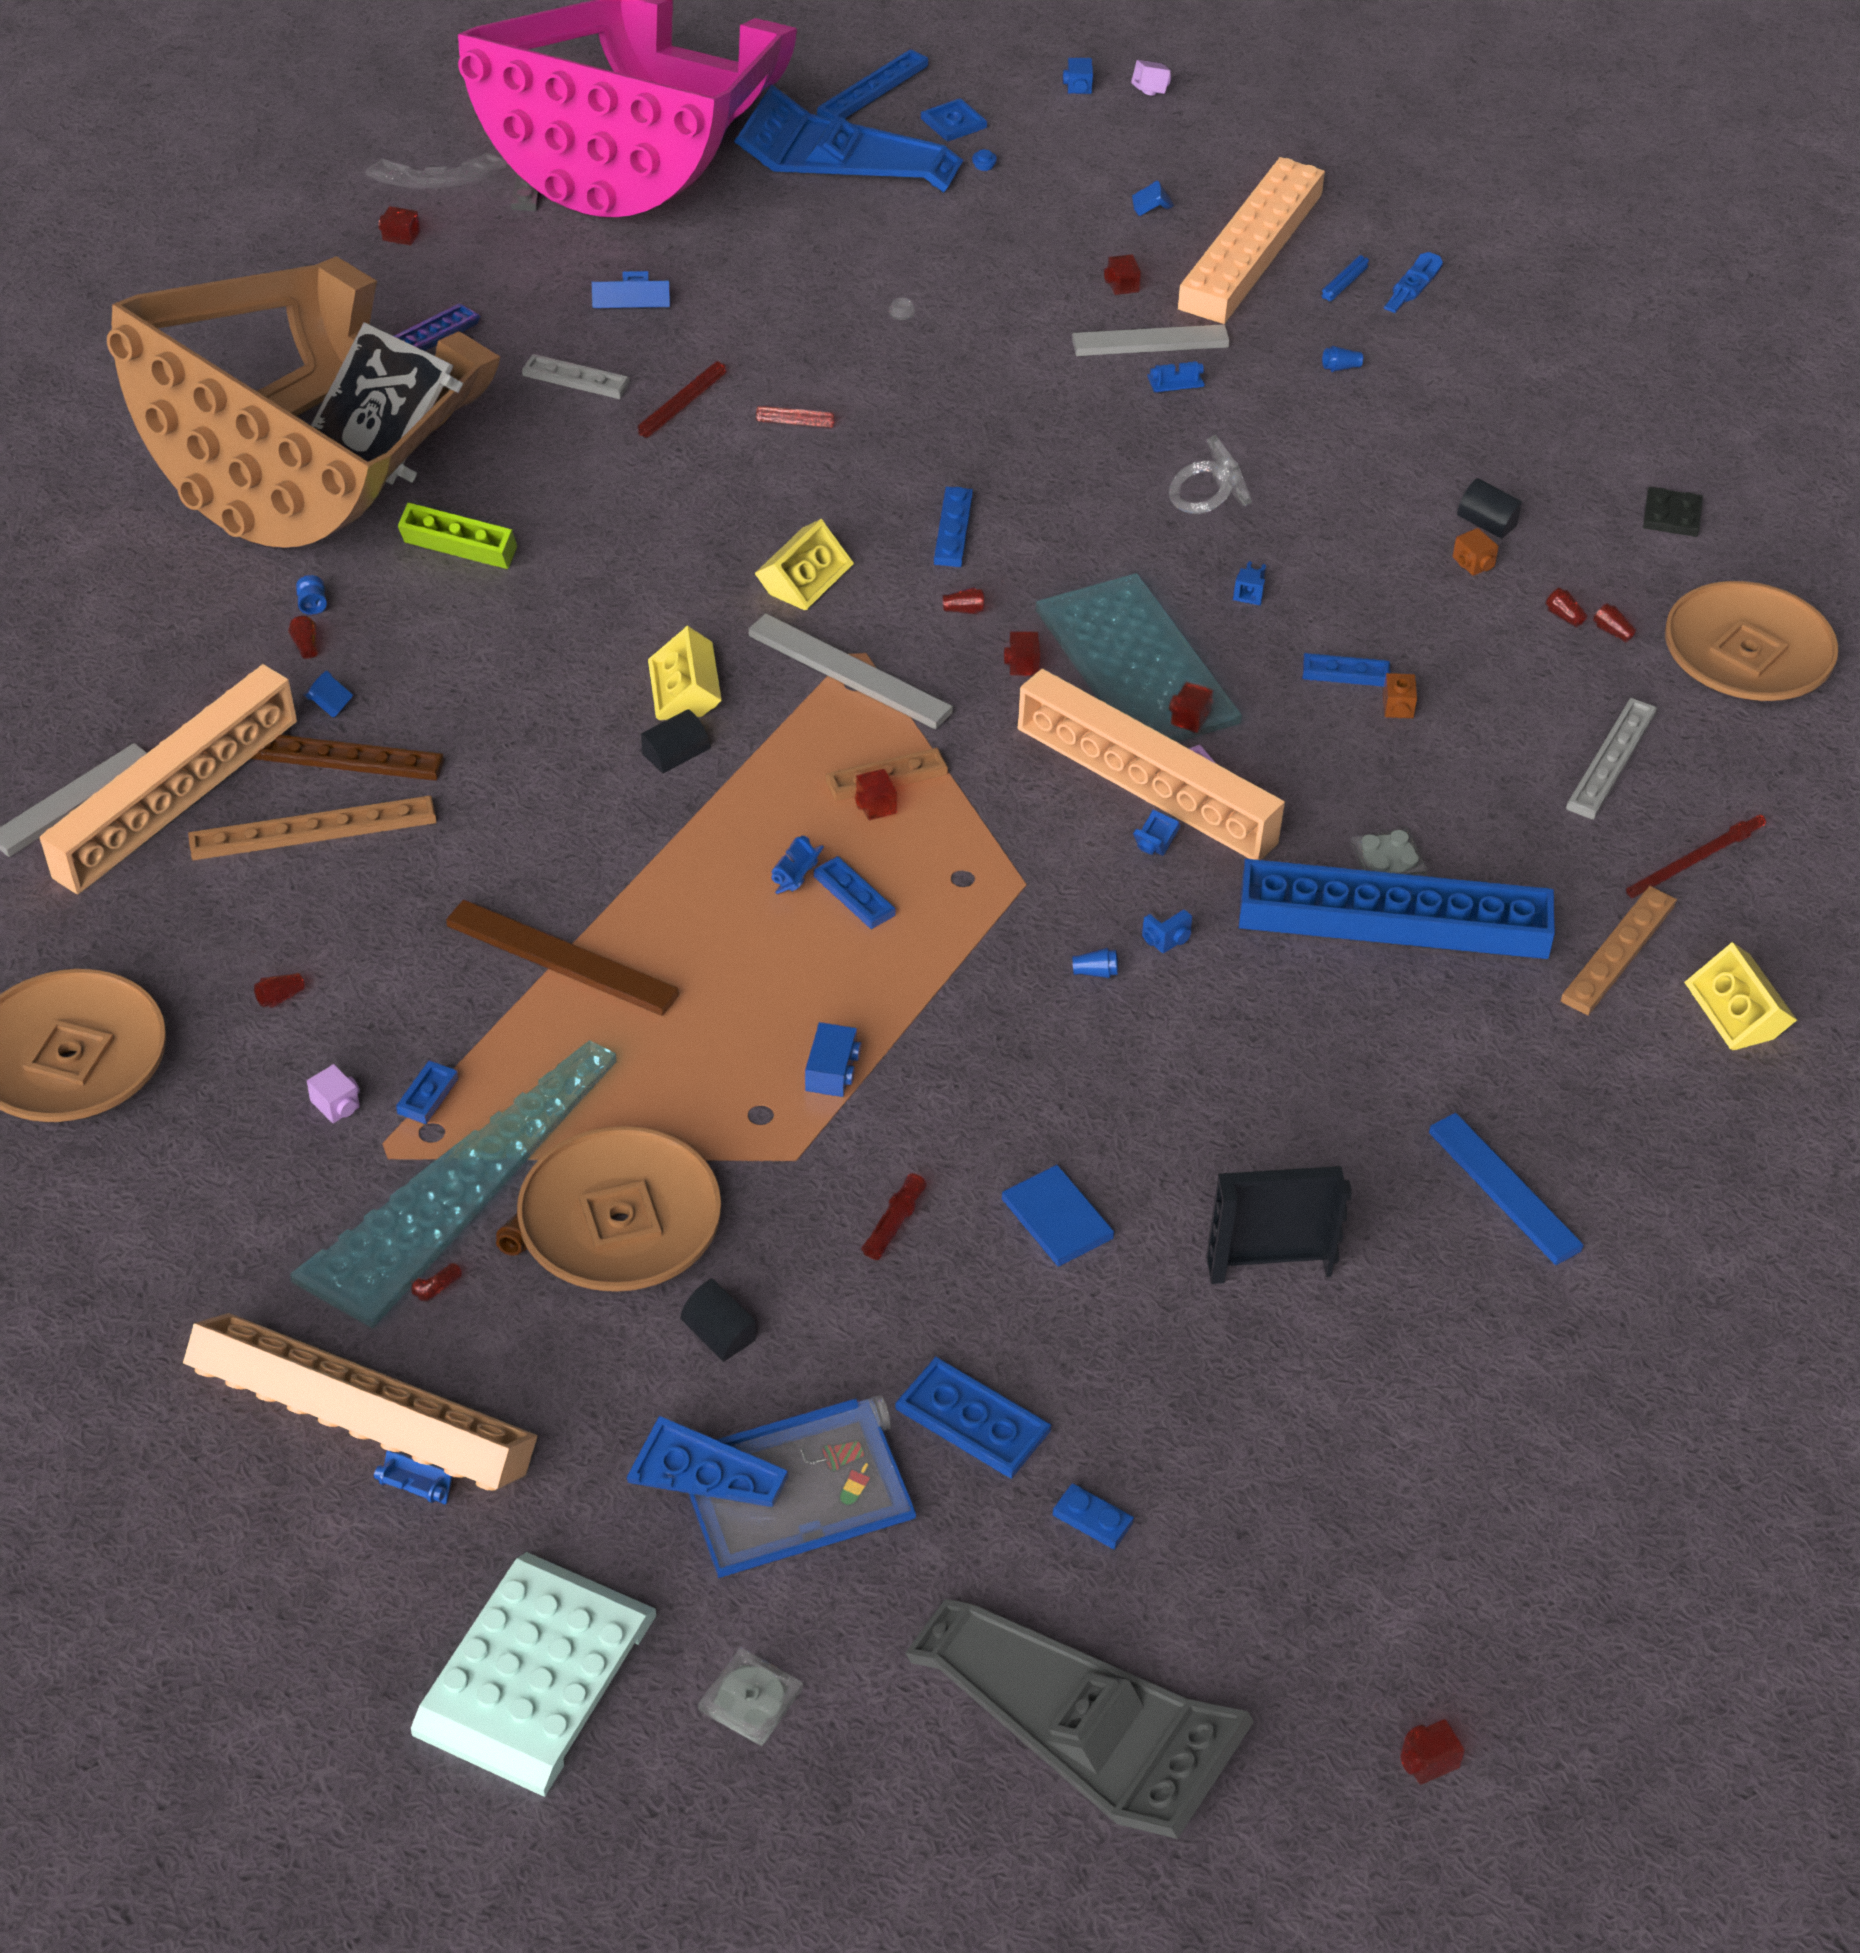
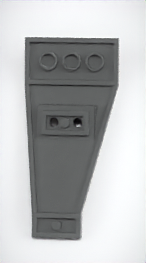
M945 1599L905 1652L911 1663L942 1671L1116 1824L1171 1838H1179L1254 1723L1248 1711L1187 1699L970 1603Z

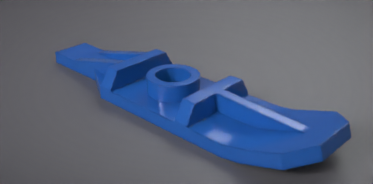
M1431 252L1420 254L1414 265L1393 287V296L1384 306V309L1396 313L1404 302L1415 299L1443 265L1441 257Z

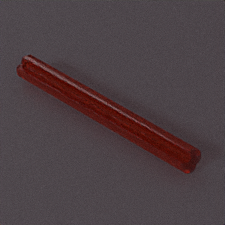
M715 361L637 426L638 434L644 438L650 437L726 373V366L719 361Z

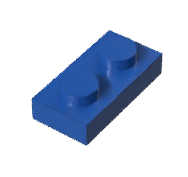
M429 1060L396 1105L397 1114L427 1124L457 1082V1070Z
M1073 1483L1053 1508V1516L1114 1550L1133 1525V1516Z

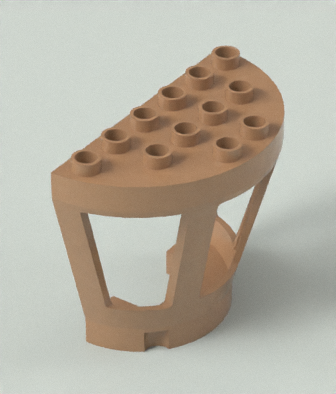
M337 256L311 266L134 295L112 305V330L107 335V346L115 358L120 386L135 426L160 469L178 490L183 504L191 510L198 509L203 515L222 527L233 537H241L250 542L265 546L282 548L299 547L314 543L350 525L359 518L375 501L387 478L428 435L444 424L455 410L472 403L482 395L494 378L500 356L460 331L438 340L435 357L454 365L450 376L463 383L459 393L443 387L433 407L387 453L367 462L296 417L324 401L363 323L370 324L377 281ZM286 306L294 342L305 365L255 391L158 328Z

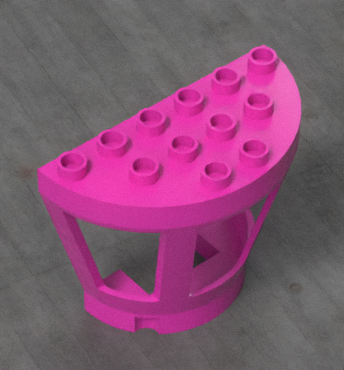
M591 0L476 26L459 33L460 59L458 65L460 73L464 77L474 110L485 132L505 161L522 179L551 201L566 208L599 217H622L645 212L670 200L690 187L701 176L714 158L725 131L731 122L742 114L756 98L760 97L761 92L766 87L777 83L784 74L793 54L797 28L758 18L741 24L739 62L672 46L673 0ZM598 33L603 51L613 71L528 49Z

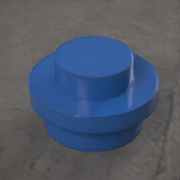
M979 150L972 156V162L978 170L988 171L996 164L997 157L989 150Z

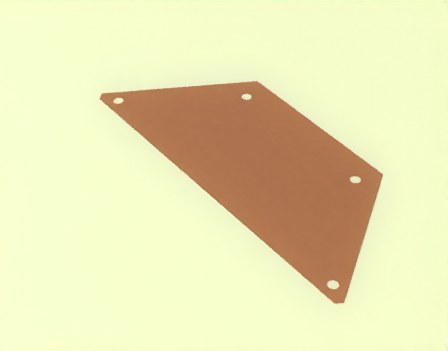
M867 653L849 654L876 668ZM827 676L572 943L575 946L677 987L678 997L663 1016L548 969L453 1068L458 1072V1080L427 1123L441 1125L445 1129L444 1137L437 1142H425L419 1137V1131L427 1124L406 1118L382 1143L388 1159L539 1160L550 1149L578 1134L605 1127L630 1126L659 1131L681 1140L694 1149L705 1161H797L1027 884L949 772L944 776L835 801L826 783L827 773L932 749V747L911 717L859 691L848 690L843 683ZM803 835L809 838L810 845L813 848L823 845L824 848L817 857L818 863L805 873L803 884L794 891L786 890L776 894L775 891L780 884L772 880L771 872L781 857L787 855L785 852L793 840ZM837 856L840 857L896 908L895 916L870 929L814 878V869ZM964 870L972 873L975 881L968 887H959L952 883L951 876L957 871ZM819 1022L857 1028V1042L862 1043L859 1061H853L852 1066H855L853 1084L846 1086L843 1097L805 1091V1069ZM766 1106L773 1111L774 1117L767 1124L757 1125L749 1120L748 1112L753 1107Z

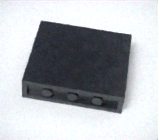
M1333 1166L1218 1174L1206 1253L1211 1284H1225L1227 1266L1323 1260L1326 1277H1331L1333 1265L1339 1261L1338 1243L1343 1241L1342 1222L1347 1221L1346 1201L1351 1200L1352 1194L1350 1181L1344 1180L1342 1167Z

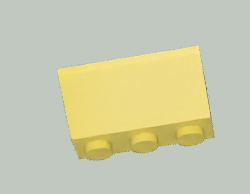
M820 519L801 528L755 572V575L770 595L800 609L807 610L854 563L824 521Z
M686 626L648 659L655 714L658 720L670 719L687 709H690L697 717H703L722 701L713 642L689 626Z
M1733 942L1684 982L1731 1050L1773 1040L1797 1021L1752 956Z

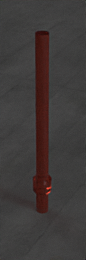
M1759 814L1746 822L1740 821L1734 824L1723 835L1627 887L1626 894L1633 899L1644 893L1649 886L1654 887L1735 841L1741 842L1750 837L1751 832L1766 824L1765 817Z

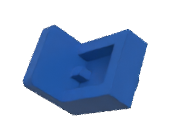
M1152 810L1141 830L1135 829L1133 833L1138 844L1137 847L1147 854L1153 855L1156 852L1163 856L1181 825L1179 821Z
M1183 909L1165 922L1160 923L1151 914H1148L1144 917L1142 937L1148 945L1156 947L1164 954L1174 946L1182 945L1189 939L1193 916Z

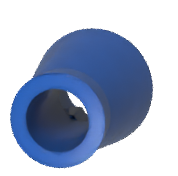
M1331 346L1323 352V367L1330 369L1331 372L1361 367L1363 354L1362 352Z
M1109 947L1083 955L1073 956L1074 975L1083 974L1104 978L1118 975L1117 950H1109Z

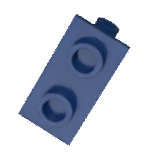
M1197 361L1179 363V371H1175L1176 367L1174 364L1155 365V368L1150 369V374H1147L1153 392L1198 388L1205 385L1200 375L1204 371L1203 364Z
M803 835L796 837L785 853L787 855L782 856L772 869V880L780 884L775 893L779 894L786 890L794 891L799 888L805 880L803 878L805 873L818 863L817 857L824 846L821 845L813 848L808 837Z
M387 1450L384 1466L378 1465L374 1473V1478L378 1479L381 1485L388 1484L427 1498L428 1502L431 1503L437 1501L447 1504L452 1476L446 1474L444 1468L433 1464H420L408 1455Z

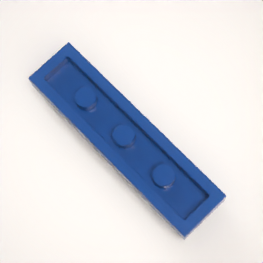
M962 487L945 488L934 565L962 567L973 489Z

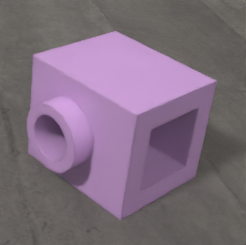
M1137 60L1131 83L1147 95L1155 96L1156 92L1165 94L1166 87L1169 86L1171 81V70L1162 63Z
M334 1064L307 1080L310 1101L332 1123L343 1117L350 1116L360 1107L358 1098L360 1088L357 1082L351 1076L346 1077Z

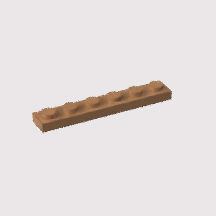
M1649 886L1564 991L1561 1002L1589 1016L1673 910L1677 899Z

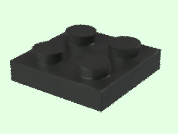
M1648 487L1643 528L1697 537L1700 527L1703 496L1690 492L1684 493L1664 488Z

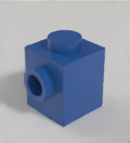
M1068 58L1067 70H1063V84H1067L1068 93L1091 94L1093 79L1092 58Z

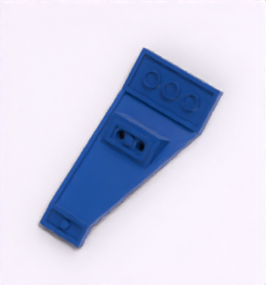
M773 85L766 91L734 140L743 150L750 153L773 172L921 177L928 180L931 185L937 187L943 193L950 185L963 162V159L941 144L852 124L837 114L833 119L810 114Z

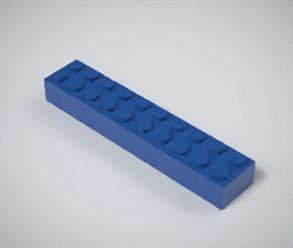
M1245 859L1241 883L1238 928L1548 959L1555 934L1554 889Z

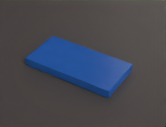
M935 1357L895 1403L897 1411L1010 1479L1014 1477L1051 1432L1050 1423L938 1357Z

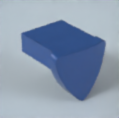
M1158 180L1132 195L1134 210L1138 216L1159 205L1167 210L1174 206L1169 195Z
M325 671L304 692L303 696L308 700L312 699L334 718L352 698L353 694L335 680L330 672Z

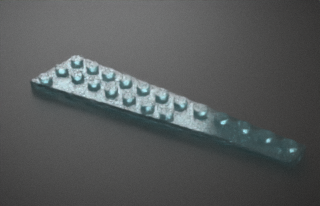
M590 1040L559 1063L553 1071L540 1078L535 1088L527 1094L522 1092L513 1099L514 1104L503 1113L498 1111L490 1117V1123L480 1131H472L413 1177L407 1185L390 1195L389 1202L377 1211L373 1209L363 1216L364 1221L352 1231L347 1229L339 1235L338 1242L326 1251L321 1249L290 1274L291 1282L367 1326L374 1328L616 1063V1053Z

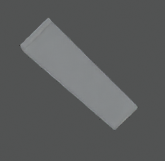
M532 354L522 368V375L525 377L617 399L622 397L630 385V377L535 354Z

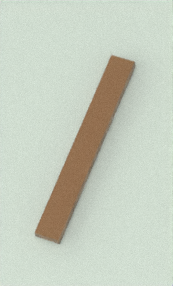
M424 796L188 832L193 861L436 823V816L432 797Z

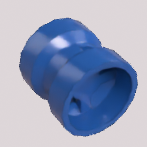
M314 575L301 577L296 583L299 609L307 615L322 613L327 606L323 580Z

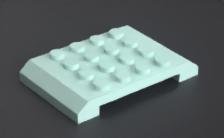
M528 1552L516 1558L421 1702L411 1727L412 1736L545 1797L564 1767L563 1759L621 1664L634 1643L639 1645L655 1619L656 1609Z

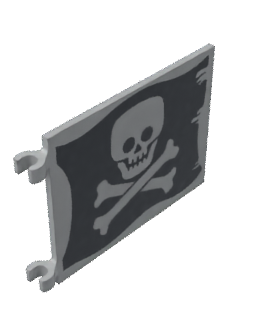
M364 322L311 426L369 462L387 453L433 407L443 387L459 393L463 383L450 376L454 365ZM404 460L387 478L386 482L393 485L397 476L413 482L417 472L405 467Z

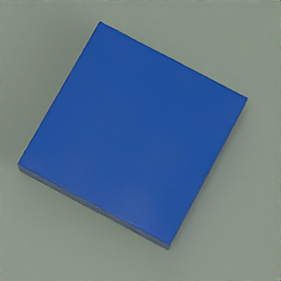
M961 98L921 112V119L947 142L987 128V120Z

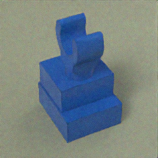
M1249 561L1246 569L1241 568L1237 575L1233 600L1261 605L1266 565L1262 564L1260 569H1253L1251 567L1252 562Z

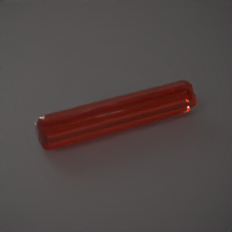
M758 406L756 409V421L832 428L834 425V413Z

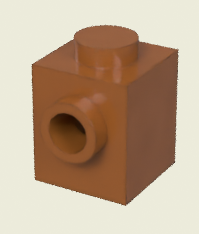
M1476 528L1456 537L1452 557L1462 568H1465L1474 576L1495 567L1499 546L1479 528Z
M1386 673L1382 693L1384 717L1414 718L1417 702L1415 674Z

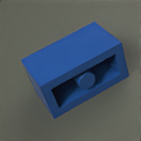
M819 1022L805 1069V1091L838 1097L844 1096L846 1086L853 1084L855 1066H852L853 1061H859L862 1043L857 1042V1028Z

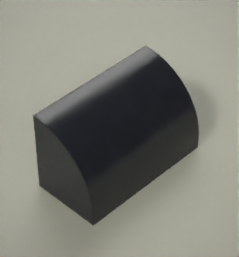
M1476 478L1464 493L1457 515L1502 539L1517 527L1522 501Z
M690 709L641 733L642 755L662 773L711 749L708 735L702 723Z
M713 1278L698 1287L682 1309L680 1319L723 1362L756 1341L755 1320Z

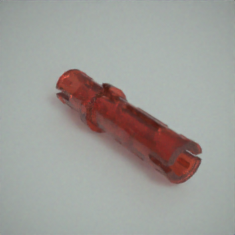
M910 1173L900 1190L891 1196L888 1209L861 1248L865 1256L873 1260L881 1259L885 1249L899 1230L904 1219L912 1215L918 1197L927 1186V1183H924V1178L920 1175Z

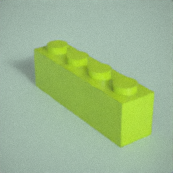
M407 503L398 524L405 543L505 569L509 568L517 548L512 529L412 503Z

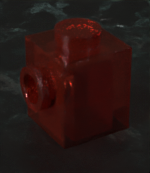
M389 206L384 215H381L379 218L378 228L382 233V241L411 246L420 232L418 211Z
M1133 254L1108 257V268H1104V279L1106 283L1110 284L1114 295L1138 293L1141 271Z
M1010 632L1009 647H1004V664H1009L1010 675H1035L1039 671L1040 662L1038 632Z
M1186 681L1179 694H1174L1170 701L1169 711L1172 712L1171 725L1198 733L1211 712L1213 690Z
M885 769L856 775L855 802L857 808L864 811L868 821L893 815L897 812V791Z
M1443 1719L1427 1727L1419 1725L1411 1729L1405 1736L1400 1758L1406 1772L1410 1775L1414 1774L1419 1784L1422 1785L1459 1769L1465 1749L1446 1719Z

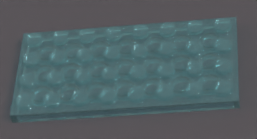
M1137 573L1036 601V612L1097 699L1176 742L1241 724V713Z

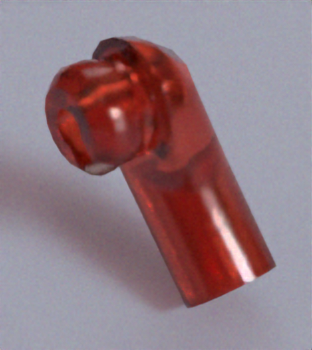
M450 1263L428 1280L423 1278L415 1280L412 1284L411 1292L414 1296H418V1299L421 1301H430L461 1277V1269L458 1265Z

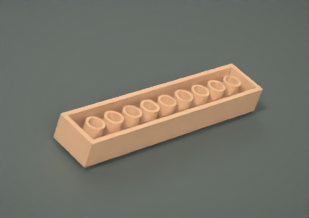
M1279 157L1180 284L1178 309L1225 324L1321 197L1325 171L1312 165H1305L1289 158Z
M262 664L234 687L227 690L216 701L205 707L194 718L183 724L172 735L161 741L150 752L139 758L128 769L117 775L84 803L72 810L53 827L46 830L40 836L51 877L78 895L257 754L260 749H263L264 746L295 724L297 719L289 679Z
M1044 669L1039 670L1021 686L1018 729L1249 859L1262 860L1279 843L1285 801Z
M230 1313L194 1323L183 1361L184 1364L194 1367L195 1372L199 1375L206 1377L216 1376L226 1380L225 1384L229 1387L248 1389L256 1392V1397L269 1402L278 1401L286 1404L287 1409L297 1414L308 1413L318 1417V1422L331 1427L340 1426L350 1430L349 1434L353 1437L378 1441L385 1450L392 1452L403 1451L412 1455V1459L420 1464H435L444 1468V1472L450 1476L458 1478L467 1477L475 1480L476 1485L485 1490L494 1491L526 1475L538 1436Z

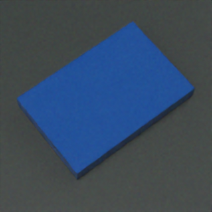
M1058 1165L1002 1192L1004 1203L1057 1267L1112 1240L1114 1237V1231Z

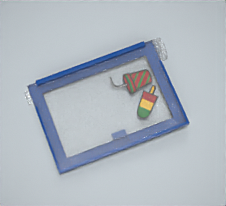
M881 1394L859 1402L856 1399H852L716 1439L719 1442L783 1468L789 1474L773 1507L688 1493L718 1578L916 1518V1512L883 1433L884 1430L891 1428V1422L886 1403Z

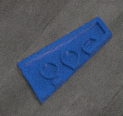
M659 1416L626 1479L631 1484L773 1507L789 1474L783 1468Z

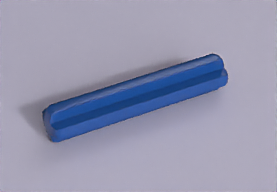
M1362 255L1357 256L1322 289V298L1332 301L1368 267L1369 259L1367 257L1364 258Z

